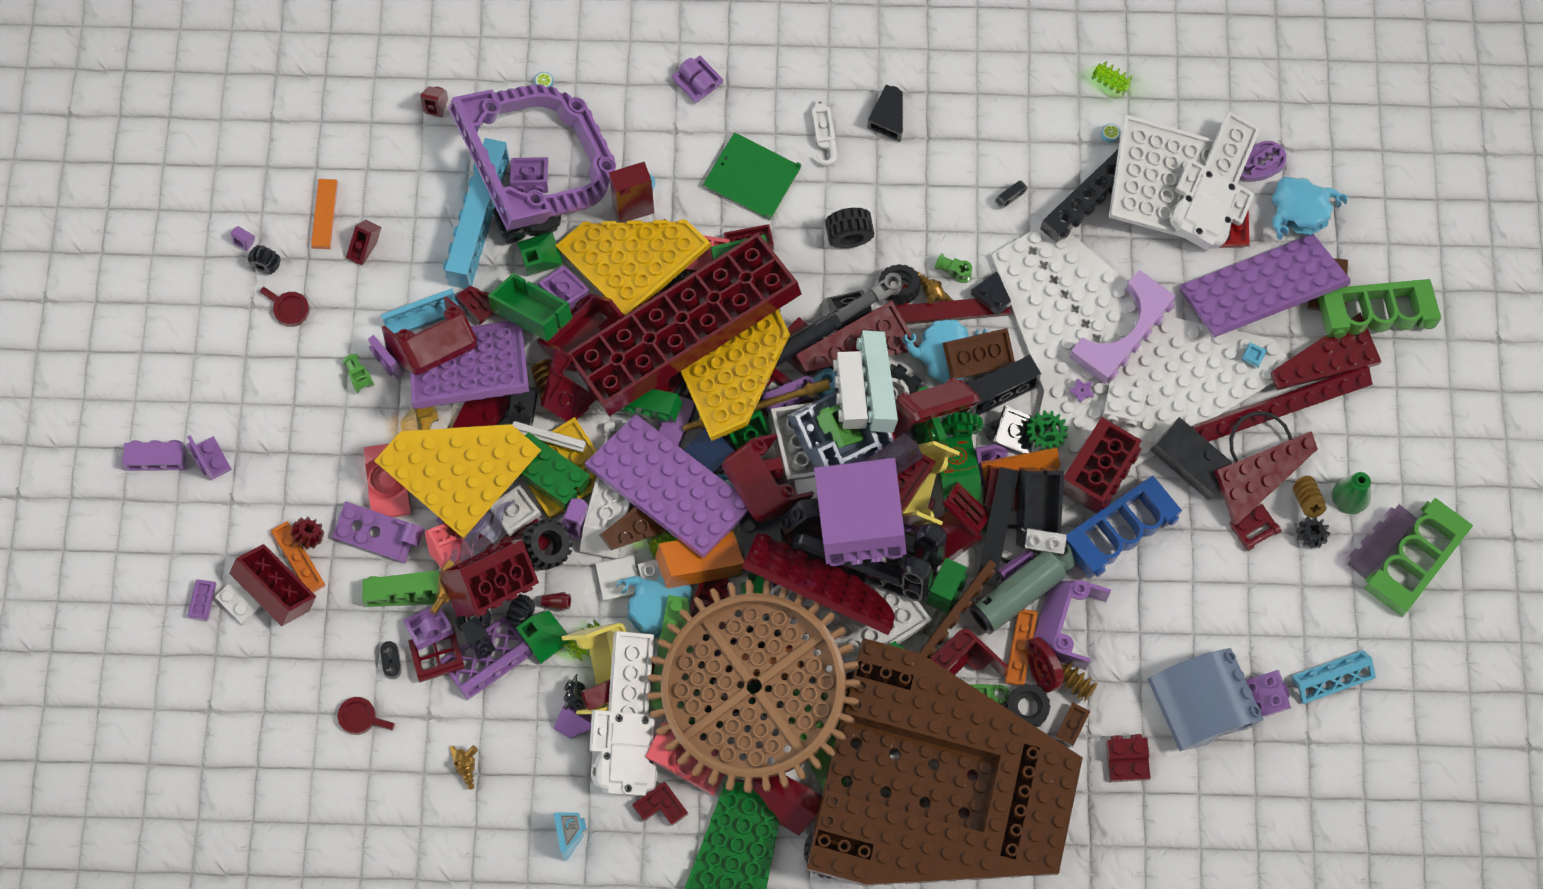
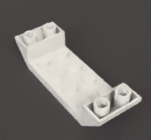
M596 477L583 526L580 552L618 559L621 548L611 551L599 535L628 513L631 502L598 477Z

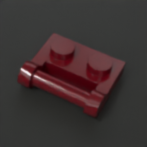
M1263 504L1255 507L1237 525H1233L1232 521L1229 523L1247 551L1254 549L1255 545L1272 535H1278L1282 532L1280 526L1275 523ZM1268 525L1269 529L1252 539L1247 537L1254 531Z

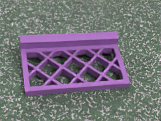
M505 616L485 629L489 637H492L493 645L495 638L505 639L504 647L494 646L495 651H503L501 658L498 660L491 659L492 654L487 659L482 658L478 660L475 654L474 657H467L464 654L465 650L471 648L470 645L466 642L460 646L463 660L473 661L471 670L462 669L449 673V675L467 700L532 656L529 646L523 641L513 626L507 623ZM505 623L508 627L507 634H496L497 629ZM509 639L518 640L520 643L515 648H507ZM454 652L440 660L441 665L455 659ZM476 662L486 663L485 669L475 671ZM460 673L470 674L469 680L461 684L459 682Z

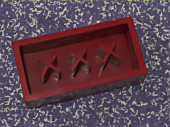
M265 544L237 557L229 572L281 627L309 612L317 597Z

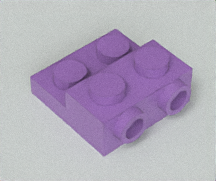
M548 157L511 158L510 186L524 193H528L531 190L548 193Z
M562 266L537 284L538 287L568 302L570 309L575 306L577 301L590 292V289L565 266Z

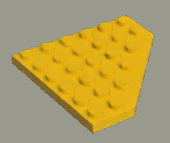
M686 219L672 222H668V220H653V222L637 220L627 221L626 223H617L616 221H601V223L582 222L555 246L604 297L612 299L623 315L626 316L645 304L708 250L711 247V243Z
M779 310L681 371L711 441L748 425L790 336Z
M512 424L400 431L374 461L464 539L539 454L541 449Z

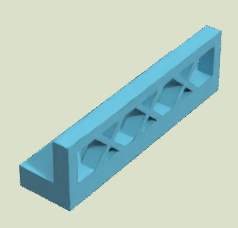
M453 288L381 314L385 326L395 334L401 329L414 331L444 320V311L446 310L444 297L447 296L458 305Z
M1364 650L1291 675L1292 682L1299 689L1300 699L1303 704L1376 678L1372 657ZM1368 667L1369 674L1364 676L1358 675L1362 668ZM1345 674H1351L1347 682L1343 683L1340 681ZM1326 681H1334L1330 688H1322ZM1314 687L1313 693L1306 696L1305 689Z

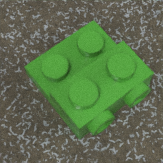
M835 405L831 408L827 407L819 411L820 415L817 416L820 428L824 434L832 433L833 440L839 449L864 440L860 429H843L842 422L838 420V410H841L840 405Z

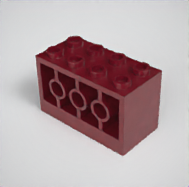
M1101 417L1064 475L1063 494L1096 514L1110 504L1112 496H1115L1120 488L1122 480H1125L1132 464L1134 465L1142 450L1140 447L1142 440Z
M522 539L501 542L440 572L456 616H465V618L474 615L476 617L485 615L487 609L498 608L503 605V601L514 600L518 597L517 594L521 592L527 593L533 590L532 586L539 583Z

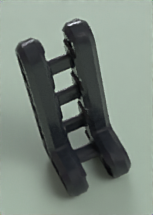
M819 519L814 524L821 527V520ZM927 522L920 525L917 534L904 530L906 554L898 558L895 565L882 561L870 562V559H864L862 564L851 565L850 561L842 565L831 567H838L850 576L855 575L862 582L914 601H921L927 598L931 589L932 567L935 568L941 565L945 557L947 536L941 526ZM806 533L795 535L790 545L792 549L796 551L801 550L809 557L821 559L826 563L823 538Z

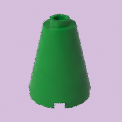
M1357 472L1339 480L1335 484L1332 491V500L1340 511L1346 514H1358L1369 506L1371 501V479L1366 473Z

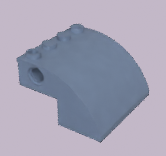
M839 390L787 415L804 452L815 468L886 459L899 452L892 433L871 431L870 423H867L866 428L860 429L864 440L840 449L835 444L831 432L824 434L819 426L817 416L820 415L819 411L837 405L836 395L839 393Z
M1231 648L1191 658L1148 678L1179 751L1208 745L1223 735L1247 730L1264 720Z

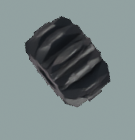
M256 245L248 254L249 265L253 269L258 270V272L272 275L280 266V256L276 254V251L264 245Z
M1306 517L1305 522L1300 521L1296 533L1300 534L1297 539L1304 541L1302 543L1303 546L1309 544V548L1313 549L1314 545L1317 548H1321L1322 544L1327 543V537L1330 536V532L1326 531L1329 525H1323L1324 519L1317 521V517L1312 518V520Z
M519 594L516 599L511 601L506 612L507 623L517 627L529 619L535 611L536 605L534 600L527 595Z

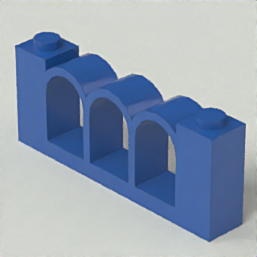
M1152 475L1066 534V544L1070 546L1076 563L1089 579L1095 575L1099 577L1106 571L1105 567L1115 562L1122 550L1129 551L1134 549L1142 536L1154 535L1160 526L1164 528L1168 524L1172 526L1178 522L1182 509ZM1137 499H1140L1154 516L1156 524L1152 526L1143 524L1128 506ZM1119 513L1132 528L1136 538L1133 540L1122 538L1107 520ZM1099 527L1114 546L1115 553H1102L1087 534Z

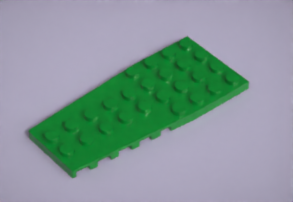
M727 779L725 780L685 889H767L779 821L773 811L767 808L764 800L753 789L751 793H746L744 784L735 782L733 790L728 791L726 789Z

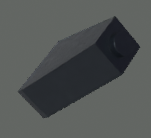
M885 85L868 118V129L901 142L903 134V91L896 86Z

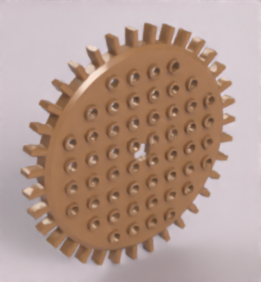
M746 580V594L737 595L736 588L731 582L728 583L730 597L720 600L719 593L713 588L710 590L714 603L708 607H705L703 601L698 597L694 599L696 607L700 610L694 617H691L684 609L679 611L681 617L687 621V624L682 629L677 628L676 625L671 623L667 625L668 629L677 636L673 643L663 639H659L657 642L662 648L669 650L666 659L658 656L651 657V661L656 665L663 666L662 675L650 674L647 679L653 683H661V691L648 693L647 698L652 701L662 699L663 708L650 712V716L652 718L666 716L668 724L659 727L656 732L659 736L665 735L670 731L673 732L676 738L669 742L665 748L670 752L679 745L684 747L686 751L677 760L681 766L686 764L692 756L698 760L691 773L695 777H698L706 766L712 769L708 779V783L712 786L715 785L721 773L728 776L726 782V789L728 791L733 790L736 778H744V790L746 793H751L753 779H762L764 791L770 792L769 777L779 775L780 783L784 788L789 787V781L786 773L795 769L797 776L803 781L806 779V775L801 768L802 764L810 760L813 767L818 770L822 768L820 761L814 756L820 749H823L832 757L836 754L833 748L826 744L831 735L835 736L838 740H846L847 737L844 733L835 728L839 720L847 724H853L855 721L853 717L842 712L844 704L851 706L859 705L858 699L846 697V688L861 687V682L857 679L846 680L845 672L859 668V664L857 661L843 662L842 655L850 653L854 650L852 643L845 644L842 647L837 646L835 640L842 637L846 631L844 627H840L832 633L828 631L826 626L833 622L835 615L830 612L822 620H819L815 614L821 608V604L814 602L807 610L801 606L806 597L797 594L794 602L788 600L786 597L789 589L781 587L779 596L770 595L772 586L769 580H765L762 594L753 593L754 585L752 581ZM741 611L742 615L741 617H735V613ZM764 615L770 616L768 621H763ZM792 619H797L795 625L790 624ZM721 623L726 624L724 629H719ZM753 627V632L747 633V628ZM777 630L781 631L779 637L774 636ZM804 634L809 635V639L806 641L802 640ZM705 635L710 636L708 641H703ZM732 639H737L735 645H731ZM761 642L765 643V647L762 649L758 648ZM788 646H792L793 650L792 652L788 653L786 652V648ZM689 647L694 648L692 653H687ZM718 650L721 651V655L719 657H715V652ZM820 650L821 654L814 656V651ZM744 654L749 655V658L746 661L742 660V656ZM776 658L777 662L773 665L770 664V660ZM701 662L705 663V667L703 669L698 668V665ZM799 662L805 663L803 668H798ZM728 666L733 667V670L730 673L726 672V668ZM827 666L833 667L831 672H826ZM760 670V675L754 676V671ZM688 674V680L683 681V675ZM783 674H788L787 680L781 679ZM712 678H716L714 685L710 684ZM816 678V683L810 684L809 680ZM753 679L759 680L762 684V689L756 694H751L747 690L748 682ZM744 682V687L739 689L737 687L738 683ZM772 686V691L766 692L765 688ZM696 690L700 691V695L698 697L694 696V692ZM800 690L799 696H794L793 692ZM723 694L728 695V699L725 701L721 699ZM822 694H828L826 700H822L821 696ZM751 698L756 699L754 704H749ZM683 702L684 707L679 709L677 707L678 703ZM778 702L784 703L782 708H777ZM707 706L712 707V710L709 713L705 712V708ZM811 706L812 710L805 712V707ZM739 710V715L733 716V712ZM762 714L768 715L766 720H761ZM691 718L696 720L693 725L689 724ZM790 718L796 719L794 724H789ZM723 722V727L718 729L717 723ZM823 722L824 726L817 728V723ZM751 726V731L746 733L744 731L745 727ZM779 730V735L773 736L772 732ZM702 734L707 735V739L704 741L700 739ZM807 734V739L801 740L800 736ZM730 738L735 739V742L732 745L728 744V740ZM758 742L763 743V746L760 749L756 748V744ZM786 746L791 747V751L788 753L784 752ZM714 750H718L719 754L716 757L712 756V752ZM742 754H746L747 758L744 761L740 760V756ZM770 758L775 759V762L772 765L768 764V760Z

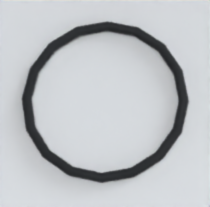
M1266 411L1251 412L1241 417L1233 426L1229 438L1230 453L1234 461H1238L1234 452L1233 438L1237 427L1245 419L1255 415L1271 417L1284 427L1289 440L1292 438V435L1287 425L1278 416Z

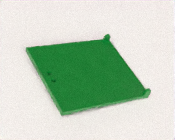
M734 132L703 186L771 220L801 169V163H794Z

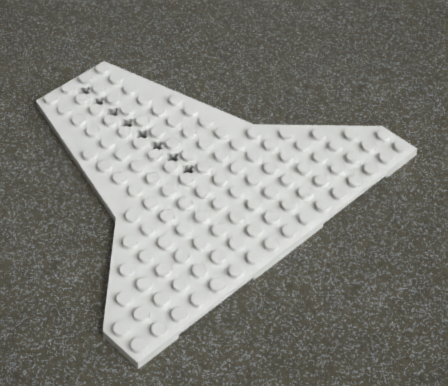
M1041 226L991 254V259L1010 297V308L1028 355L1032 356L1041 372L1039 383L1043 391V398L1039 414L1042 415L1043 410L1047 414L1053 411L1054 416L1060 414L1059 419L1066 420L1063 426H1068V431L1066 432L1068 437L1064 439V445L1059 444L1060 447L1058 449L1061 467L1059 469L1063 470L1065 475L1100 418L1103 417L1111 381L1109 380L1105 385L1070 359L1071 350L1082 337L1091 341L1093 336L1100 338V343H1112L1126 337L1138 323V308L1133 297L1126 291L1129 282L1070 233L1066 239H1061L1056 243L1040 230ZM1029 249H1035L1036 255H1029ZM1040 263L1047 265L1046 270L1043 268L1039 269ZM1050 278H1056L1057 284H1050ZM1061 292L1067 293L1068 299L1060 298ZM1071 307H1077V308H1078V313H1077V314H1076L1075 312H1072V313H1071V312H1070V310L1072 309ZM1164 314L1161 324L1158 327L1155 325L1151 329L1153 331L1151 336L1147 340L1143 339L1141 341L1140 349L1135 354L1131 353L1129 362L1125 367L1121 366L1117 370L1119 372L1118 375L1111 381L1148 390L1140 427L1131 428L1123 423H1113L1142 440L1140 444L1142 450L1130 470L1156 456L1150 451L1151 447L1178 417L1192 427V425L1222 415L1261 390H1265L1273 385L1274 382L1270 373L1289 360L1275 339L1235 330L1214 338L1205 324L1169 317L1167 314ZM1082 322H1088L1089 328L1081 327ZM1250 342L1267 350L1259 368L1241 360ZM1076 379L1081 380L1083 383L1092 382L1090 390L1094 394L1093 398L1087 397L1082 402H1079L1078 398L1069 392L1070 389L1075 387ZM1033 442L1031 452L1041 451L1040 446L1036 449L1034 448L1035 442ZM1064 494L1062 512L1077 503Z

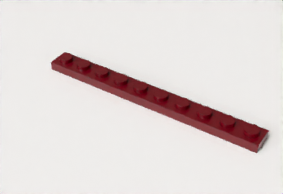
M1363 366L1192 425V428L1208 442L1231 434L1233 426L1241 417L1251 412L1266 411L1281 417L1371 386L1373 383L1370 368ZM1266 415L1252 416L1245 419L1237 427L1236 432L1273 420V418Z

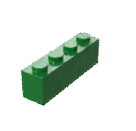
M652 389L619 411L631 416L636 414L645 419L655 418L664 423H668V421L675 423L683 401L676 393Z

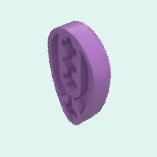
M1263 141L1254 146L1243 169L1246 172L1250 171V174H1243L1242 172L1240 180L1243 182L1262 181L1281 172L1286 162V153L1283 147L1273 141ZM1272 152H1274V153L1278 152V153H1279L1278 156H1277V155H1274V156L1272 157L1271 161H1270L1269 159L1266 160L1265 163H1264V165H1262V164L1258 165V164H1257L1258 161H1259V162H1263L1264 159H1265V156H1266L1267 158L1270 157V156L1272 155Z

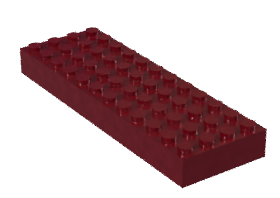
M756 233L573 348L567 354L573 357L571 363L577 369V373L607 415L611 416L799 297L802 293L798 281L762 236Z

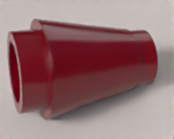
M566 592L542 595L541 605L542 607L565 611L571 607V595L566 594Z

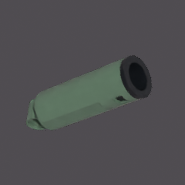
M1066 544L1064 554L1042 551L971 604L969 610L978 625L987 634L991 635L1064 580L1066 577L1065 571L1072 569L1076 564L1070 546Z

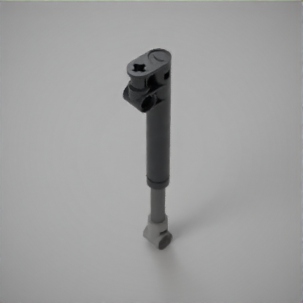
M897 273L888 274L883 281L871 287V291L837 312L832 310L826 316L819 318L790 336L775 368L830 335L834 330H838L842 327L844 321L876 301L881 302L891 295L898 294L902 289L901 277ZM892 281H895V282L898 283V285H896V286H894V287H892V286H890V285H888V284H889L890 282H892ZM766 385V387H765V389H764V391H763V393H762L760 399L768 392V386H767V385Z

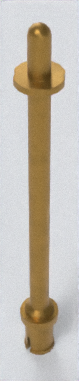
M826 378L814 383L808 382L804 388L759 401L754 411L804 395L814 397V394L831 390L829 381ZM698 415L699 420L683 425V431L687 432L700 427L704 430L705 425L701 416Z

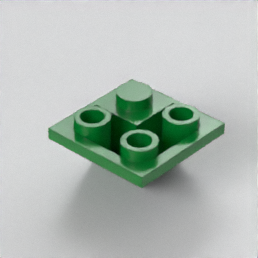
M553 232L517 242L527 276L563 266L559 250L555 246L556 241Z
M550 610L531 616L516 627L517 633L529 646L532 654L540 664L573 641L562 640V636L567 635V632Z

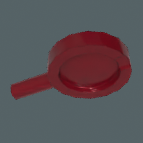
M265 287L261 288L260 293L275 302L273 312L280 324L287 327H295L301 325L309 316L310 307L307 299L302 294L286 292L278 296Z
M363 697L347 699L338 710L337 718L339 725L345 732L351 735L364 734L373 725L392 731L395 727L393 722L376 718L373 705Z

